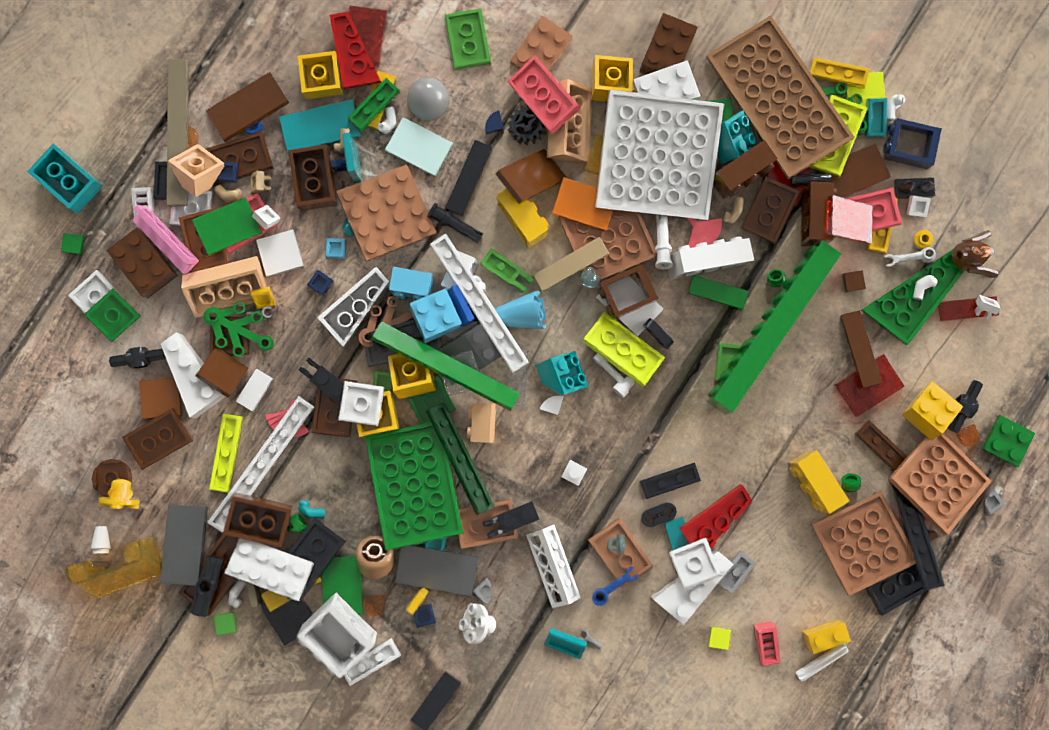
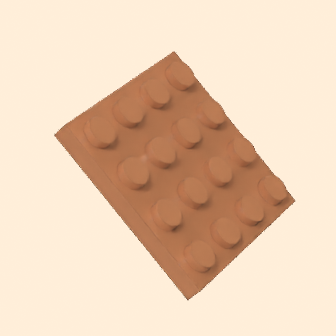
M407 165L336 191L366 262L437 234L431 218L427 217V209Z
M613 209L607 231L559 217L573 252L598 237H601L609 252V255L581 270L588 286L657 257L654 244L640 212Z
M944 433L933 440L925 435L888 479L944 536L949 535L991 482Z
M882 491L811 524L847 596L916 564L910 544Z

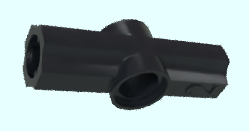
M207 555L200 579L196 583V592L189 611L192 615L207 617L214 592L218 588V579L225 559L215 555ZM204 581L210 583L211 588L209 591L205 590L203 586Z

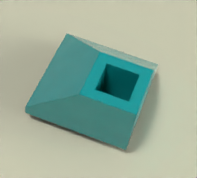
M744 110L721 124L717 157L720 164L737 159L757 145L756 138L749 126V120Z
M575 351L550 358L535 365L542 384L560 395L589 387Z

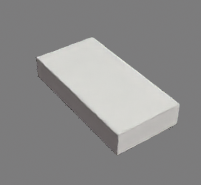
M256 369L236 402L254 411L272 383L273 378Z

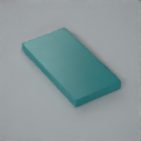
M353 99L280 116L279 119L287 153L289 154L288 150L338 143L340 142V129H349L353 139L362 137L361 131L347 119L355 111Z

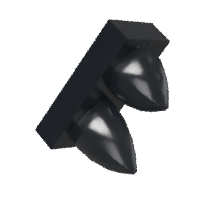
M934 177L894 180L895 198L909 199L910 195L928 198L935 197Z

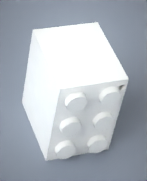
M335 593L302 624L297 637L303 647H308L313 652L312 654L317 661H322L327 666V670L340 679L375 645L377 632Z

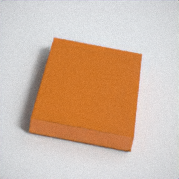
M564 177L552 215L607 231L613 209L595 207L596 187Z

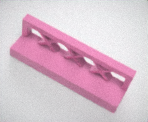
M136 205L134 210L137 212V215L132 221L183 274H187L199 260L148 207Z

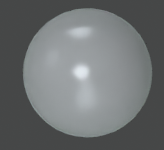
M419 79L413 83L408 91V107L421 120H436L448 109L449 93L446 87L437 79Z

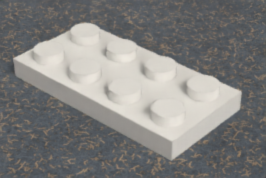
M239 538L225 574L299 601L314 563L264 544Z

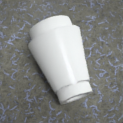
M107 526L95 527L90 550H93V555L109 554L111 545Z

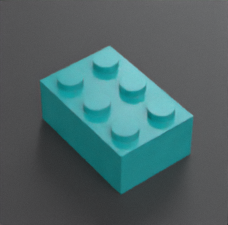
M54 143L27 171L66 207L76 213H79L103 187L97 179Z

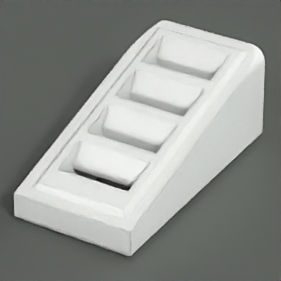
M150 187L131 188L134 218L137 215V212L134 210L135 206L144 202H148V205L143 206L148 207L155 214L154 190Z

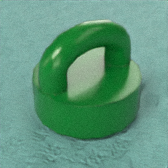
M853 473L845 474L841 480L842 490L849 493L858 491L861 488L860 476Z
M295 513L290 517L291 523L287 529L289 533H293L296 530L299 533L305 531L307 523L300 514Z

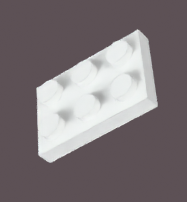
M688 60L633 79L637 93L691 100L700 98V93Z

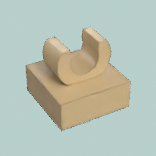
M263 171L252 173L250 193L255 194L271 190V187L264 185V181H270L271 177L264 176Z

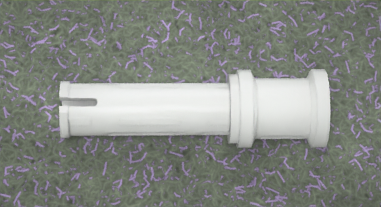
M656 214L657 246L655 247V253H657V262L655 266L658 269H669L673 266V262L670 257L672 247L669 245L668 215L660 216V214Z

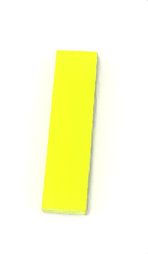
M222 415L209 490L230 492L243 421L242 416Z

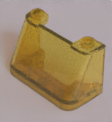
M153 536L139 539L126 545L123 551L126 562L104 570L103 566L97 567L92 565L90 560L65 567L64 571L69 582L90 596L101 598L161 575L162 556L156 538Z

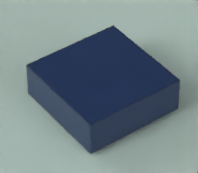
M223 162L224 167L216 180L218 182L237 183L239 164Z
M317 269L307 286L324 296L334 280Z
M432 603L419 606L413 613L417 628L436 623Z

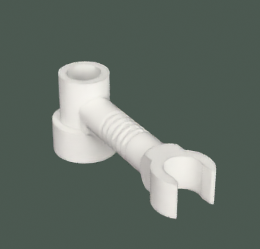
M926 247L921 252L895 256L887 254L884 258L890 257L893 260V263L886 264V267H892L894 264L911 260H921L923 263H930L935 259L936 252L933 248ZM926 252H930L931 257L926 256Z
M597 353L593 360L618 382L613 387V390L621 398H624L635 385V382L628 376L624 378L606 359Z

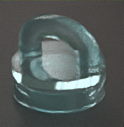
M588 267L586 272L581 274L580 283L583 286L593 288L599 284L600 278L595 274L592 267Z
M617 534L616 537H611L607 542L608 548L611 551H617V554H624L626 550L625 535Z

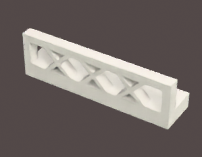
M555 525L526 534L552 608L568 605L580 599V594ZM534 536H539L541 541L540 546L536 544ZM542 554L547 558V565L542 561ZM549 573L553 575L554 583L549 580ZM555 591L560 594L562 601L557 602Z

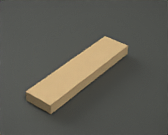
M598 237L535 273L534 277L544 292L609 255V252L601 237Z

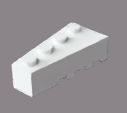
M735 237L730 239L729 242H725L722 239L714 241L711 245H707V242L697 244L694 248H690L689 245L679 247L677 252L670 255L673 266L668 269L670 280H674L683 274L689 277L701 273L702 270L708 273L720 269L719 267L727 269L746 265L754 261L750 239Z
M375 267L317 318L338 342L345 347L390 282Z
M176 332L161 343L190 418L199 417L226 397L195 377L204 363L184 335Z
M715 549L712 551L721 576L684 590L680 578L677 577L651 596L653 600L683 625L733 565L731 561Z

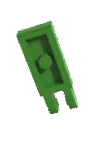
M492 248L480 263L484 268L511 286H515L523 293L527 289L524 285L515 281L520 275L525 281L530 283L534 281L520 267Z

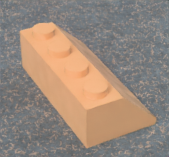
M569 79L558 81L581 109L553 135L548 130L547 157L561 162L588 163L592 116L591 88Z
M257 256L182 275L181 289L195 318L203 316L206 309L210 307H217L223 310L233 307L238 302L244 305L252 304L254 301L251 291L267 287Z

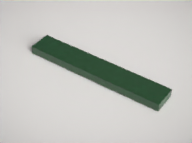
M445 403L427 409L426 413L476 516L494 508L495 506Z

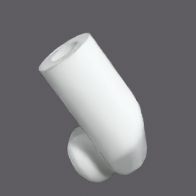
M894 95L887 101V121L895 120V109L905 102L903 95Z
M394 107L385 108L386 119L382 124L379 123L378 130L383 134L391 132L397 124Z

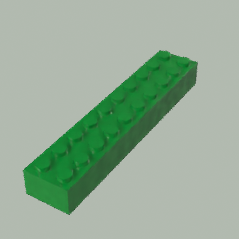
M823 240L818 244L814 243L811 248L807 249L803 255L805 259L801 263L799 262L792 271L795 274L782 285L784 290L777 293L771 301L773 306L764 311L761 316L763 320L753 327L750 332L752 336L740 346L739 349L742 351L729 362L731 367L726 371L724 370L718 378L720 383L715 387L713 386L707 394L709 397L707 402L725 415L734 412L842 253Z

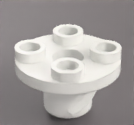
M469 604L463 619L459 622V629L463 632L465 640L470 644L481 643L486 634L490 636L496 628L494 617L488 616L486 608L481 604Z

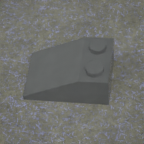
M479 322L437 349L476 371L501 357V354ZM448 379L451 385L455 384V382Z

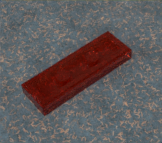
M995 296V297H987V298H990V299H993V300L997 301V296ZM977 298L943 301L938 305L940 321L985 317L987 311H982L979 316H976Z

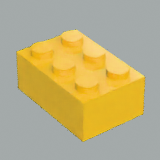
M507 189L496 195L497 205L528 249L548 237L549 224L543 216L540 218L537 213L538 208L533 201L529 202L527 200L518 204Z
M817 450L806 451L789 462L791 474L795 478L798 477L801 482L800 488L805 494L810 496L812 499L810 503L816 511L819 510V512L830 514L849 502V499Z

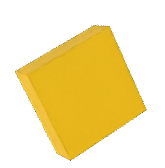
M270 286L251 291V296L257 310L276 305Z

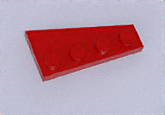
M343 12L329 15L344 90L381 83L349 13Z
M739 484L679 527V530L688 544L706 538L709 547L712 549L717 543L716 540L722 533L725 534L729 529L728 526L734 519H738L751 504L752 499L745 487Z

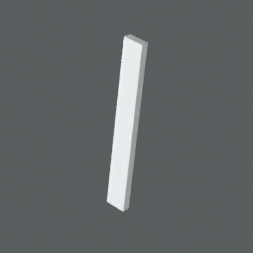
M444 234L430 243L454 283L459 286L465 300L512 373L529 364V361L448 236Z
M300 396L297 397L207 522L208 524L223 533L233 494L237 492L252 495L314 409L313 405Z

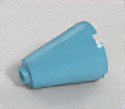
M534 291L495 308L506 327L545 329L546 324H542V320L546 319L543 299L538 298V295L541 294L539 291Z

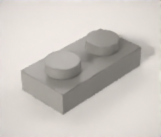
M739 551L732 559V567L719 581V584L731 594L756 565L742 551Z

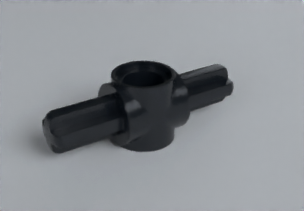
M135 347L128 349L126 354L111 356L109 364L112 368L128 365L131 369L148 367L151 361L164 360L166 356L162 348L148 350L146 347Z
M973 380L967 392L960 394L955 399L963 408L949 424L948 429L950 431L958 433L964 421L971 419L978 411L979 404L976 399L983 387L981 382Z

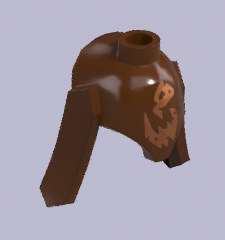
M987 230L974 237L964 239L962 243L955 246L952 251V260L958 269L989 278L998 277V270L982 266L994 253V248L981 242L992 236L991 231Z

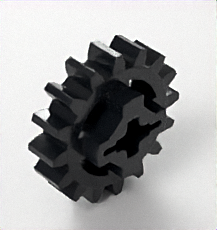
M520 105L521 110L514 109L516 114L509 115L512 121L507 122L510 127L508 132L513 140H517L519 144L524 142L525 145H528L529 141L535 144V139L542 140L540 135L547 133L544 129L546 127L528 106L524 108L523 105Z

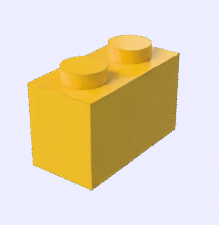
M839 619L802 631L807 648L813 654L851 642L845 622Z

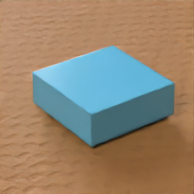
M327 238L326 258L345 259L346 239Z

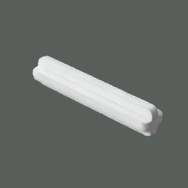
M843 644L833 647L796 671V676L800 681H805L848 653L847 646Z

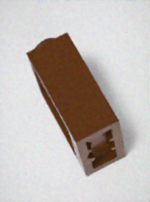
M643 264L600 282V288H598L601 298H605L608 304L606 310L609 316H613L614 319L658 300V296ZM636 274L647 299L618 311L607 286Z

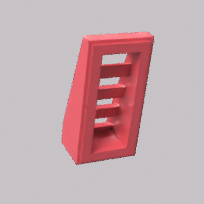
M770 621L754 624L761 666L781 663L777 628L774 623ZM773 646V648L764 649V647ZM774 653V656L765 658V655Z

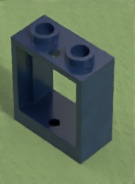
M897 118L893 123L889 124L887 129L889 137L883 147L884 159L929 169L935 164L942 128ZM900 128L927 135L923 157L895 151Z

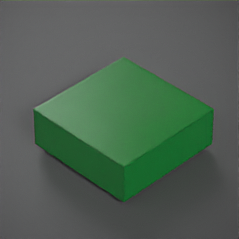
M63 233L61 252L82 255L85 236Z

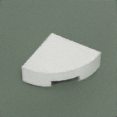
M564 396L548 398L543 402L540 410L558 415Z

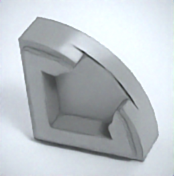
M990 489L985 495L983 502L986 515L990 516L1005 506L995 489Z
M488 578L473 590L485 605L489 603L492 596V585Z

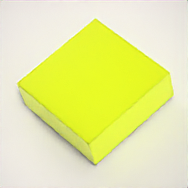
M711 626L708 646L728 650L731 630Z

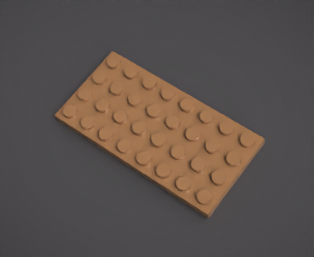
M771 15L706 55L707 60L741 110H744L745 115L760 139L767 142L778 158L776 163L787 179L792 178L855 138Z

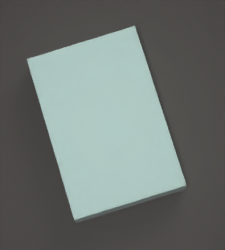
M403 117L385 151L436 177L453 143Z

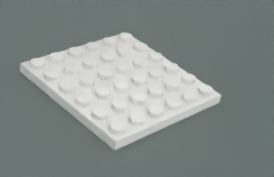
M609 90L595 207L708 220L724 103Z

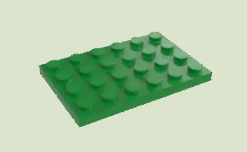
M431 422L365 437L386 551L464 534L449 458Z

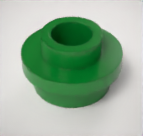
M780 269L771 270L767 276V283L772 287H780L786 282V275Z

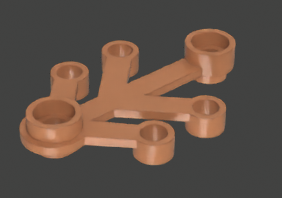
M395 296L387 299L388 307L383 320L385 324L392 326L413 318L411 311H408L392 320L394 310L398 306V299ZM392 299L396 301V304L393 306L389 304V301ZM378 305L371 307L368 326L359 333V342L365 347L373 346L372 340H366L364 337L366 334H370L369 332L377 330L375 329L377 318L382 313ZM375 308L380 311L377 315L372 313V310Z

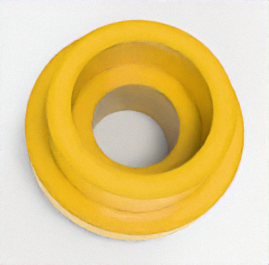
M920 230L914 235V243L920 249L930 247L933 243V235L927 230ZM922 236L927 238L926 242L922 241Z

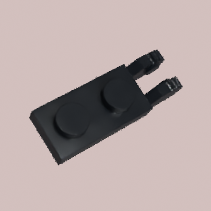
M308 358L306 361L317 369L316 373L312 375L303 367H300L299 371L340 405L345 383L325 367L318 365L311 358Z
M533 501L496 515L495 518L483 522V526L488 527L495 522H499L501 528L487 534L488 538L540 519Z

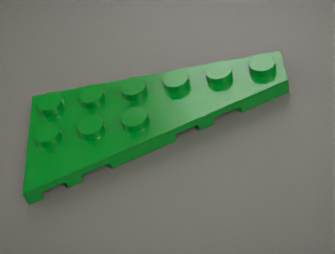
M953 249L860 311L904 345H908L964 273L963 270L958 269L953 263ZM927 275H932L937 279L935 287H929L924 290L923 300L913 299L915 285L918 280Z

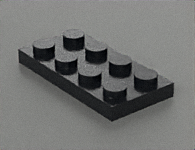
M316 518L312 520L288 552V554L314 563L300 600L297 601L285 596L295 605L300 604L346 542Z

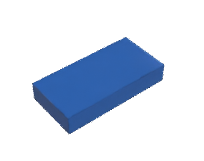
M455 285L447 292L462 323L461 327H465L474 320V316L459 286Z

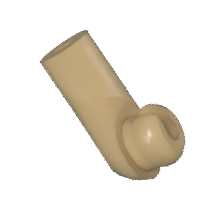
M340 129V143L334 144L335 153H345L342 135L343 133H348L349 129Z
M221 185L214 189V192L226 203L236 202L243 197V192L240 189L226 191Z
M735 198L732 213L725 212L723 220L732 224L742 214L744 198Z

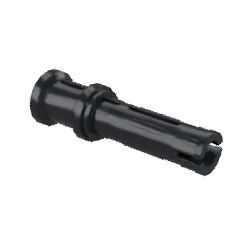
M436 202L427 215L429 219L433 218L440 222L441 226H448L477 244L483 236L482 232L457 219L451 211L447 212L439 207Z

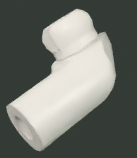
M927 275L918 280L915 285L913 299L923 300L924 290L929 287H935L937 279L932 275Z
M239 579L229 591L228 604L235 609L239 608L242 604V600L238 597L246 587L245 581Z

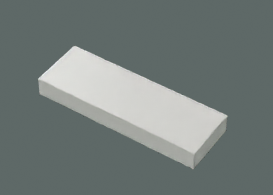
M392 638L367 652L344 674V677L349 686L400 657L401 653Z

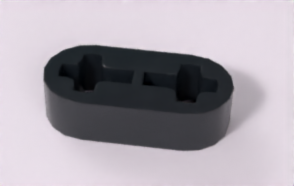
M649 318L643 324V327L665 349H669L674 343L672 338L653 319Z
M666 502L647 509L641 514V522L647 527H654L667 522L676 516V507L672 503ZM665 506L672 508L673 511L670 512V516L667 514L660 516V512L665 510ZM646 514H657L658 517L652 519L653 523L645 522Z

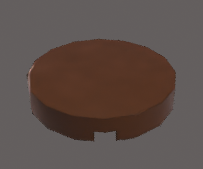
M104 460L99 463L92 474L93 487L104 497H109L108 491L113 480L124 479L132 483L131 469L121 460Z

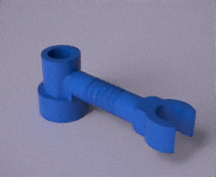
M633 566L628 567L626 572L605 588H597L592 594L594 604L598 606L606 604L608 595L613 590H616V588L630 580H636L638 574L633 577L628 574L633 569ZM598 593H601V594H603L604 596H603V597H598L597 594H598Z

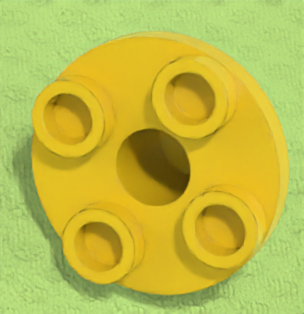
M116 479L111 483V488L108 491L109 497H99L98 506L139 509L140 500L131 498L133 492L130 481Z

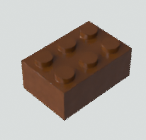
M663 13L639 71L650 74L684 62L698 26Z
M763 140L717 171L714 175L713 185L723 199L727 196L732 198L740 192L743 186L747 188L753 184L759 175L762 178L775 167L774 163L778 158L767 142Z
M325 144L288 150L297 208L300 211L337 206L334 174L328 146Z
M810 182L803 189L801 194V246L812 247L814 243L818 244L822 240L828 244L836 237L834 219L837 215V209L834 207V200L837 197V189L834 188V182Z
M138 227L106 250L138 293L145 298H150L178 276L155 244Z
M235 492L232 496L223 534L282 547L293 505Z

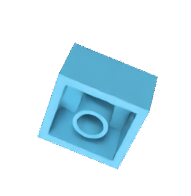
M393 267L389 290L399 300L412 298L414 301H417L432 294L435 279L432 273Z
M446 289L410 303L409 309L425 343L461 328L462 323Z

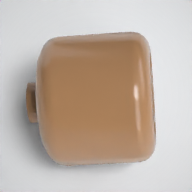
M369 536L359 543L356 549V561L360 573L370 579H380L391 571L394 564L393 550L386 551L383 537Z

